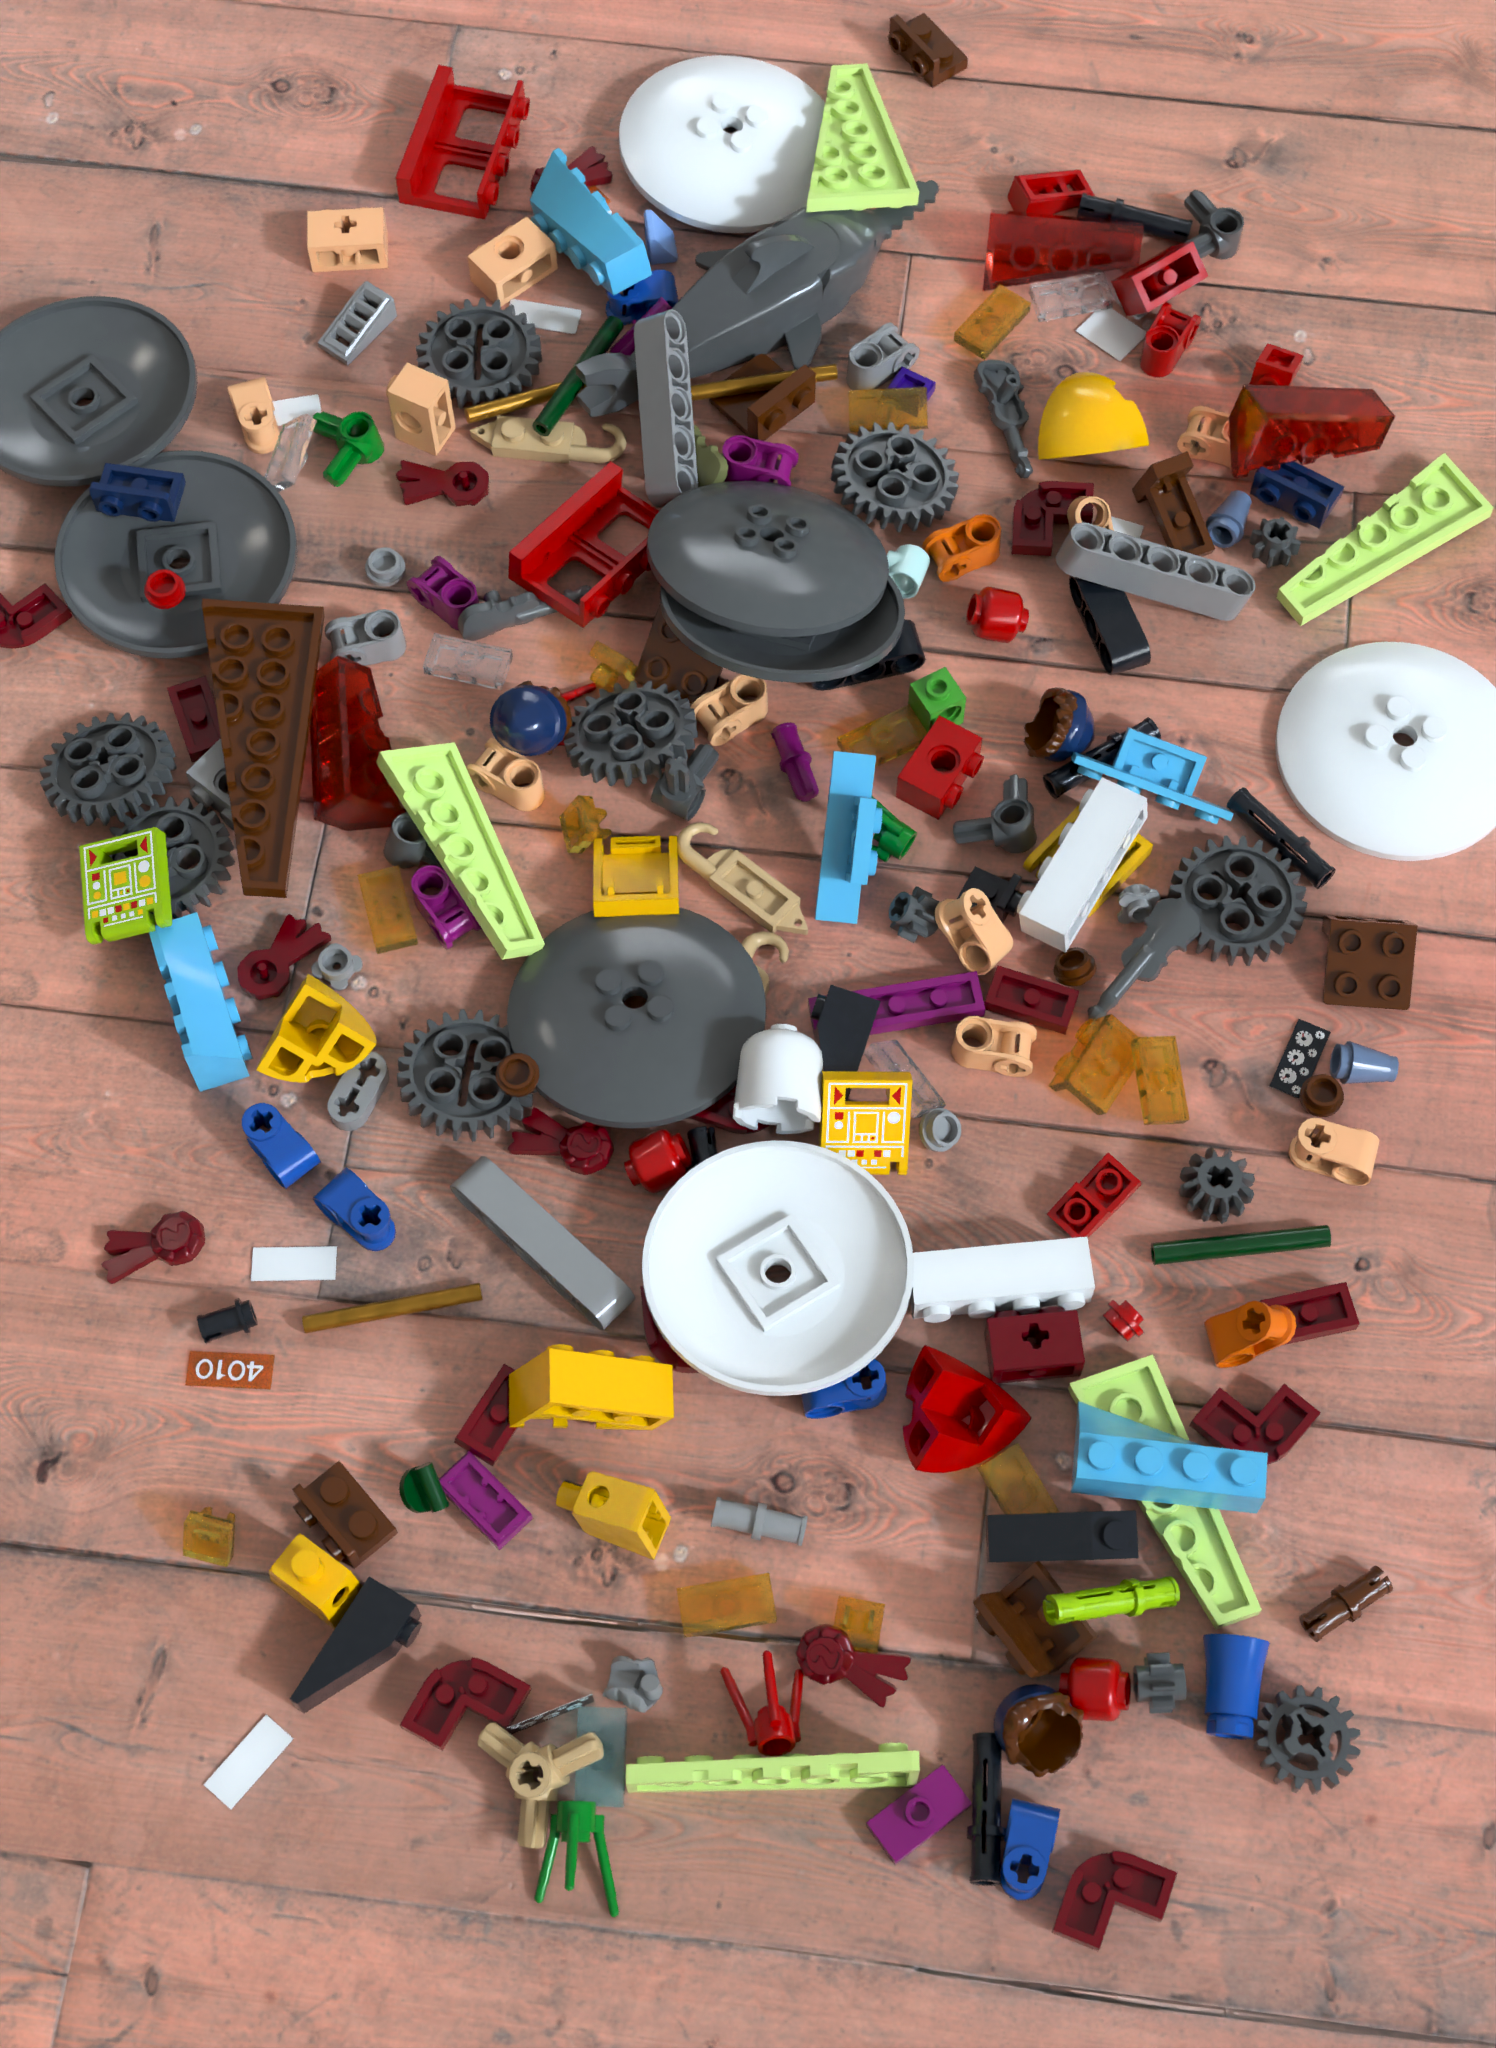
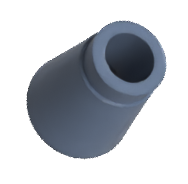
M1240 490L1232 491L1207 519L1206 527L1214 545L1229 548L1243 538L1252 503L1247 493Z
M1347 1041L1345 1045L1336 1044L1331 1054L1330 1074L1333 1078L1340 1079L1342 1084L1394 1082L1398 1074L1399 1062L1396 1056H1389L1386 1053L1351 1041Z

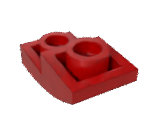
M1108 1152L1080 1183H1074L1049 1210L1047 1215L1072 1238H1088L1129 1199L1142 1183Z

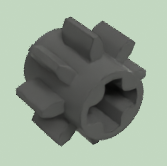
M1284 517L1269 521L1265 518L1262 519L1260 529L1252 531L1249 542L1255 546L1252 554L1253 559L1259 558L1262 563L1266 564L1267 568L1280 564L1288 566L1291 555H1298L1301 541L1295 539L1298 527H1292L1289 522L1284 520Z
M917 886L913 890L912 895L905 891L899 893L889 907V918L893 921L890 928L898 931V936L912 943L916 941L918 935L924 938L931 936L938 929L935 920V908L939 901L933 899L931 893Z
M1169 1652L1146 1653L1144 1665L1134 1666L1133 1685L1136 1702H1149L1150 1714L1171 1713L1175 1708V1700L1186 1699L1184 1666L1182 1663L1170 1664Z

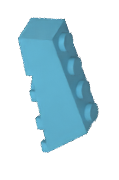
M560 148L552 151L530 198L534 214L531 217V221L555 243L558 253L563 252L571 259L577 269L582 268L589 274L597 286L602 285L613 296L651 276L652 272L644 242L617 212L612 215L606 199L598 190L592 194L590 193L587 186L583 183L585 182V176L577 167L569 170L566 164L567 156Z
M197 912L173 919L172 925L169 927L161 928L155 925V931L149 932L161 975L163 980L166 981L164 988L174 1014L173 1019L176 1030L182 1042L183 1055L199 1091L202 1092L249 1077L245 1061L253 1059L246 1035L237 1036L234 1027L235 1023L241 1022V1018L234 997L226 999L222 987L229 986L230 983L223 962L214 963L211 951L219 948L211 925L203 927Z
M1078 1401L1071 1493L1257 1514L1266 1499L1268 1453L1203 1446Z

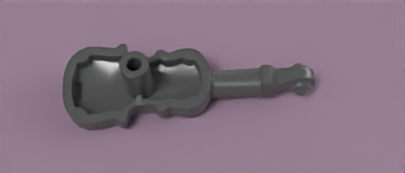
M982 361L974 371V379L979 387L978 391L983 393L988 399L991 421L995 426L1003 430L1010 452V459L1017 465L1015 472L1020 478H1028L1033 473V469L1027 458L1028 449L1024 447L1019 430L1024 427L1029 419V415L1024 408V401H1021L1018 396L1024 388L1020 383L1019 372L1012 364L1005 361Z
M584 585L575 591L566 589L563 595L578 604L580 599L592 587ZM493 590L484 595V603L471 605L460 614L458 629L465 641H476L493 635L499 630L527 624L536 618L558 611L543 601H539L533 592H525L515 597L511 596L506 601H502L498 591Z
M1175 898L1163 899L1155 905L1150 916L1144 918V923L1147 926L1146 931L1141 937L1134 938L1132 945L1127 947L1121 955L1124 969L1102 993L1098 1004L1088 1008V1016L1091 1022L1094 1024L1104 1022L1107 1012L1118 1004L1119 1000L1136 980L1144 982L1155 980L1160 974L1161 969L1168 965L1167 958L1173 951H1187V945L1199 935L1201 930L1199 917L1188 904Z

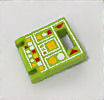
M152 827L79 846L85 935L90 944L102 943L103 938L108 942L153 932L155 931V921L161 928L172 925L166 834L157 827ZM138 848L137 856L113 861L109 856Z

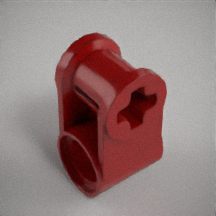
M1163 303L1145 336L1140 359V367L1144 373L1156 378L1169 375L1185 349L1191 345L1198 331L1201 316L1195 314L1191 317L1172 309L1171 303Z

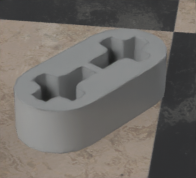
M371 1051L354 1068L343 1073L327 1103L328 1113L333 1124L340 1130L353 1131L362 1127L368 1120L388 1084L389 1070L386 1061L377 1052ZM372 1066H375L378 1076H368L363 1086H361L363 1078L360 1070L368 1071ZM354 1096H356L354 1103L357 1112H348L345 1117L342 1116L339 1107L341 1105L348 1107Z

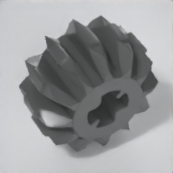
M1211 1146L1206 1150L1205 1158L1195 1153L1189 1160L1190 1167L1182 1168L1180 1179L1184 1183L1180 1185L1179 1195L1180 1197L1190 1198L1186 1206L1188 1212L1199 1208L1203 1210L1201 1215L1203 1222L1208 1221L1211 1214H1216L1221 1224L1227 1222L1229 1213L1239 1217L1245 1210L1244 1204L1251 1203L1254 1192L1249 1187L1253 1186L1255 1181L1254 1174L1243 1172L1247 1166L1246 1158L1236 1162L1231 1160L1232 1151L1230 1148L1224 1151L1222 1157H1219Z

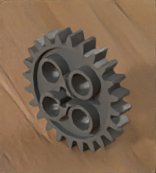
M484 298L479 300L478 306H472L471 302L465 299L464 308L460 310L452 303L450 304L451 314L446 315L441 311L436 312L438 323L427 321V332L419 333L420 345L416 346L418 367L448 380L451 400L457 398L458 408L460 409L465 406L467 401L472 402L473 406L481 404V402H489L507 397L510 393H522L521 385L532 387V375H539L540 373L539 363L542 362L540 335H536L535 324H527L526 313L515 316L514 305L501 310L500 300H496L489 307L486 306ZM483 328L481 378L475 380L477 372L475 362L478 359L477 334L478 329Z
M875 422L871 432L860 426L857 436L848 433L846 442L839 443L837 453H835L831 466L833 470L830 479L836 482L834 493L843 494L841 504H854L853 515H859L862 512L867 514L866 524L877 519L880 520V528L882 530L887 527L888 523H893L897 532H901L903 524H908L912 531H916L919 521L926 527H931L933 518L941 521L944 512L950 511L959 487L956 484L959 472L953 471L956 462L952 459H946L947 448L935 449L936 438L928 441L922 439L924 435L923 430H919L913 435L910 433L909 425L905 424L902 430L899 431L896 430L893 422H889L887 430H882L880 425Z
M633 680L627 689H623L619 683H615L614 692L611 693L602 688L599 689L600 698L598 699L586 696L587 707H574L575 716L571 717L572 726L564 740L567 757H570L573 768L579 767L581 776L584 777L592 773L593 782L595 783L607 777L609 786H613L618 779H623L625 786L629 787L633 778H639L642 784H647V775L650 774L655 775L659 779L663 778L662 769L665 768V762L669 758L677 759L679 756L688 759L687 750L695 748L694 738L698 737L694 709L690 708L688 698L681 699L679 690L668 693L666 684L654 690L652 681H648L642 688H637L636 681Z
M109 713L106 722L100 723L99 719L95 716L92 718V726L86 728L83 724L78 723V733L75 735L64 732L63 736L66 742L64 744L52 743L51 746L55 754L45 755L43 759L47 766L40 769L43 777L40 784L52 808L56 807L59 816L63 817L68 814L72 823H76L83 817L87 826H91L96 818H100L103 826H107L112 816H116L121 823L124 822L125 813L128 811L139 816V806L142 803L154 806L155 804L151 796L153 794L165 795L166 791L162 783L173 782L170 771L175 770L177 766L173 759L176 755L165 730H159L155 721L147 724L145 717L141 715L133 722L130 713H125L120 721H116L114 714Z
M170 796L166 801L165 807H160L156 799H153L155 805L151 806V810L145 812L139 806L140 815L133 819L125 815L123 822L125 826L122 829L117 827L109 828L114 837L152 827H157L166 834L171 910L174 919L182 917V912L185 910L190 914L196 913L195 905L198 903L210 907L212 904L208 895L210 893L222 895L223 893L218 881L231 880L226 867L235 865V861L230 854L235 849L229 838L230 834L224 823H221L214 811L209 813L203 803L198 804L194 808L190 799L185 798L178 807L173 797ZM181 833L177 837L172 838L174 835ZM138 848L109 856L113 861L133 857L138 854ZM198 863L197 866L188 870L190 866Z
M1226 835L1223 838L1221 847H1218L1215 842L1209 839L1206 843L1205 852L1195 846L1192 849L1190 859L1185 857L1181 859L1178 868L1180 871L1174 870L1171 879L1173 885L1169 888L1167 898H1175L1185 902L1198 915L1201 930L1195 938L1198 941L1197 954L1209 948L1212 950L1211 961L1213 962L1222 953L1227 955L1229 966L1233 965L1236 956H1242L1246 966H1250L1254 954H1257L1263 962H1267L1270 949L1280 955L1284 949L1285 942L1293 943L1297 933L1295 930H1300L1304 918L1301 915H1304L1307 902L1302 901L1306 893V887L1296 886L1301 873L1287 872L1292 861L1290 858L1278 862L1276 860L1278 848L1275 847L1268 853L1263 852V840L1259 839L1252 848L1247 846L1246 836H1241L1238 845H1232L1230 838ZM1231 871H1241L1247 877H1237ZM1199 894H1211L1215 897V900L1203 899ZM1259 901H1269L1272 904H1274L1275 907H1264L1259 903ZM1226 924H1238L1243 928V930H1232Z
M460 1009L459 1019L453 1021L450 1015L444 1012L443 1024L437 1025L434 1021L428 1019L427 1034L415 1029L413 1031L414 1043H404V1057L398 1058V1071L400 1072L397 1073L398 1087H402L400 1089L401 1101L409 1102V1115L415 1116L421 1113L420 1123L422 1128L435 1122L436 1136L442 1135L448 1128L452 1129L453 1141H457L460 1138L462 1131H468L471 1141L476 1142L479 1130H484L490 1139L494 1138L495 1125L498 1124L505 1131H509V1116L521 1121L523 1119L522 1106L532 1107V1093L537 1092V1090L535 1089L523 1097L507 1095L500 1089L496 1081V1069L500 1061L489 1062L485 1060L489 1057L503 1059L513 1054L508 1026L499 1027L500 1015L496 1014L487 1022L483 1021L482 1010H478L474 1019H468L465 1010ZM476 1043L478 1046L474 1055V1070H472L469 1079L468 1097L466 1105L460 1107L458 1104L462 1095V1080L465 1078L467 1071L468 1053L470 1045ZM447 1050H454L459 1052L458 1054L453 1056L443 1054V1052ZM439 1087L451 1089L447 1093H438L434 1090ZM481 1094H490L493 1095L494 1098L490 1100H482L477 1098V1096Z

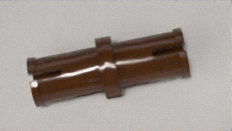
M1376 1565L1370 1568V1571L1346 1587L1339 1585L1331 1590L1330 1598L1306 1614L1304 1613L1299 1616L1305 1631L1312 1627L1313 1631L1309 1633L1310 1638L1318 1642L1323 1636L1345 1621L1354 1622L1361 1617L1363 1609L1385 1594L1392 1592L1393 1586L1388 1576L1382 1580L1379 1577L1384 1571Z

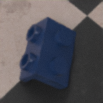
M1274 452L1264 467L1260 466L1255 472L1250 494L1257 497L1264 504L1273 505L1293 515L1298 521L1308 523L1320 529L1341 498L1345 486Z
M105 463L100 482H91L89 492L97 512H103L109 516L126 515L140 517L151 522L159 520L175 522L186 481L183 473Z

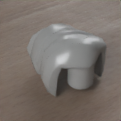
M628 1656L613 1658L607 1688L604 1689L603 1697L622 1701L628 1708L645 1713L659 1700L663 1693L655 1662L649 1657L636 1660Z

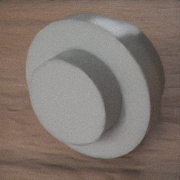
M383 547L374 550L370 554L365 564V571L368 579L373 584L387 587L398 583L404 577L406 567L404 559L399 553L391 548Z
M933 1108L922 1116L919 1124V1136L926 1148L934 1152H943L949 1150L958 1142L961 1135V1124L959 1119L949 1110Z

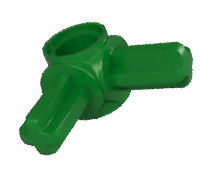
M361 411L353 412L344 417V419L326 412H317L313 415V422L311 424L313 432L336 440L339 449L323 472L324 479L330 482L331 485L339 487L346 481L357 464H369L382 456L384 443L371 415Z

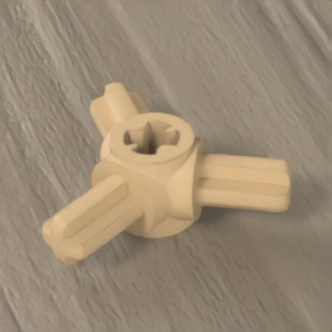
M491 1722L482 1730L477 1741L480 1748L507 1768L505 1776L510 1780L511 1786L515 1790L514 1798L521 1799L518 1844L525 1848H542L546 1845L550 1801L558 1800V1791L569 1783L570 1774L600 1760L604 1756L603 1744L594 1732H588L558 1748L552 1743L540 1748L532 1741L524 1745L500 1725ZM536 1766H541L543 1771V1777L537 1778L540 1782H536L533 1777V1771L539 1770Z

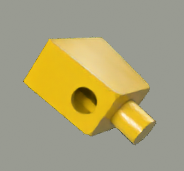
M590 1471L587 1474L583 1485L564 1480L556 1497V1505L572 1511V1515L585 1533L652 1560L655 1559L671 1520L670 1514L655 1489L595 1471Z
M301 1533L292 1540L269 1569L270 1580L333 1629L336 1628L362 1588V1585L350 1570ZM342 1588H344L345 1591L342 1597L339 1599V1601L333 1604V1600L337 1593Z

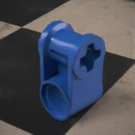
M666 270L651 271V276L623 290V294L617 293L613 296L606 290V295L609 298L606 303L607 317L615 316L622 321L623 325L631 324L634 319L636 321L640 320L659 301L661 296L673 308L679 301L674 275ZM622 305H626V314H622Z
M259 1103L249 1107L244 1112L242 1128L247 1136L250 1147L284 1189L290 1187L321 1163L318 1155L305 1138L295 1131L272 1105ZM264 1125L265 1128H271V1130L265 1133L262 1129L258 1128Z
M344 1168L313 1197V1201L323 1214L334 1224L342 1227L365 1249L370 1251L384 1250L394 1241L396 1229L388 1206L350 1169Z
M873 1359L866 1368L861 1369L853 1376L835 1385L801 1394L804 1415L807 1418L820 1419L844 1412L877 1407L884 1401L887 1395L886 1373L882 1364L878 1360ZM862 1377H870L872 1388L868 1390L863 1389L861 1385Z
M1012 1798L1004 1839L1006 1845L1000 1872L1001 1886L1009 1897L1018 1901H1027L1034 1898L1040 1892L1047 1874L1050 1852L1052 1853L1060 1809ZM1020 1864L1029 1866L1028 1873L1031 1876H1029L1027 1883L1017 1881L1018 1873L1015 1871L1018 1870Z

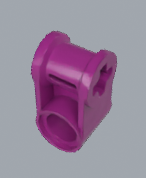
M735 435L725 441L722 449V455L728 464L725 482L762 481L773 483L775 479L780 485L791 486L789 477L792 468L798 463L799 456L796 450L789 445L766 442L744 435ZM778 455H781V456H782V457H781V460H778V459H777V458H778Z
M436 556L431 560L432 566L418 578L412 577L407 581V587L412 596L422 606L433 611L449 624L451 628L459 630L458 620L460 614L467 607L479 603L476 586L456 571L447 560L441 556Z
M427 865L419 868L414 873L411 879V887L416 908L445 950L452 948L453 941L472 929L475 931L482 929L442 868L435 865ZM430 887H437L441 889V891L435 895L428 896L422 893L424 890Z

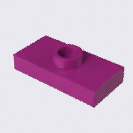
M470 1451L439 1478L446 1497L499 1551L533 1519L532 1514Z
M942 1764L867 1821L866 1826L894 1865H896L969 1809L972 1803Z

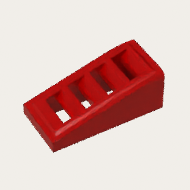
M1079 169L1015 176L1008 193V201L1019 221L1026 222L1079 206L1083 193L1091 196L1095 195ZM1067 185H1070L1073 191H1069Z

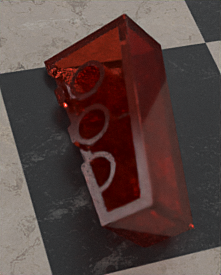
M991 209L983 291L1139 266L1144 226L1140 222Z
M1244 384L1229 416L1232 476L1235 479L1247 477L1250 470L1258 469L1260 466L1270 471L1280 470L1281 464L1299 461L1301 465L1315 463L1317 458L1327 454H1331L1334 458L1378 450L1394 421L1395 415L1373 389Z
M339 655L319 668L316 676L310 721L314 820L345 831L388 828L392 826L393 821L398 815L406 813V809L401 808L399 798L388 784L376 763L380 751L392 750L389 737H385L380 729L378 720L383 717L372 671L367 666Z

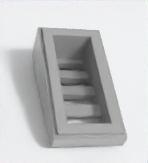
M365 281L352 295L318 341L319 348L348 366L397 317L394 299L370 282ZM363 315L368 318L367 322L361 319L360 316ZM351 326L357 331H359V333L356 334L348 328ZM342 337L350 342V345L347 347L337 341V339Z

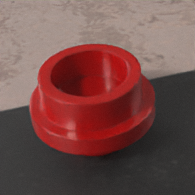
M161 569L153 572L148 577L144 593L147 601L153 607L170 609L182 602L186 594V587L179 575L171 570Z
M1112 1300L1108 1303L1110 1309L1103 1314V1317L1123 1339L1128 1342L1134 1335L1140 1337L1144 1333L1139 1326L1144 1319L1129 1302L1125 1300L1119 1305Z

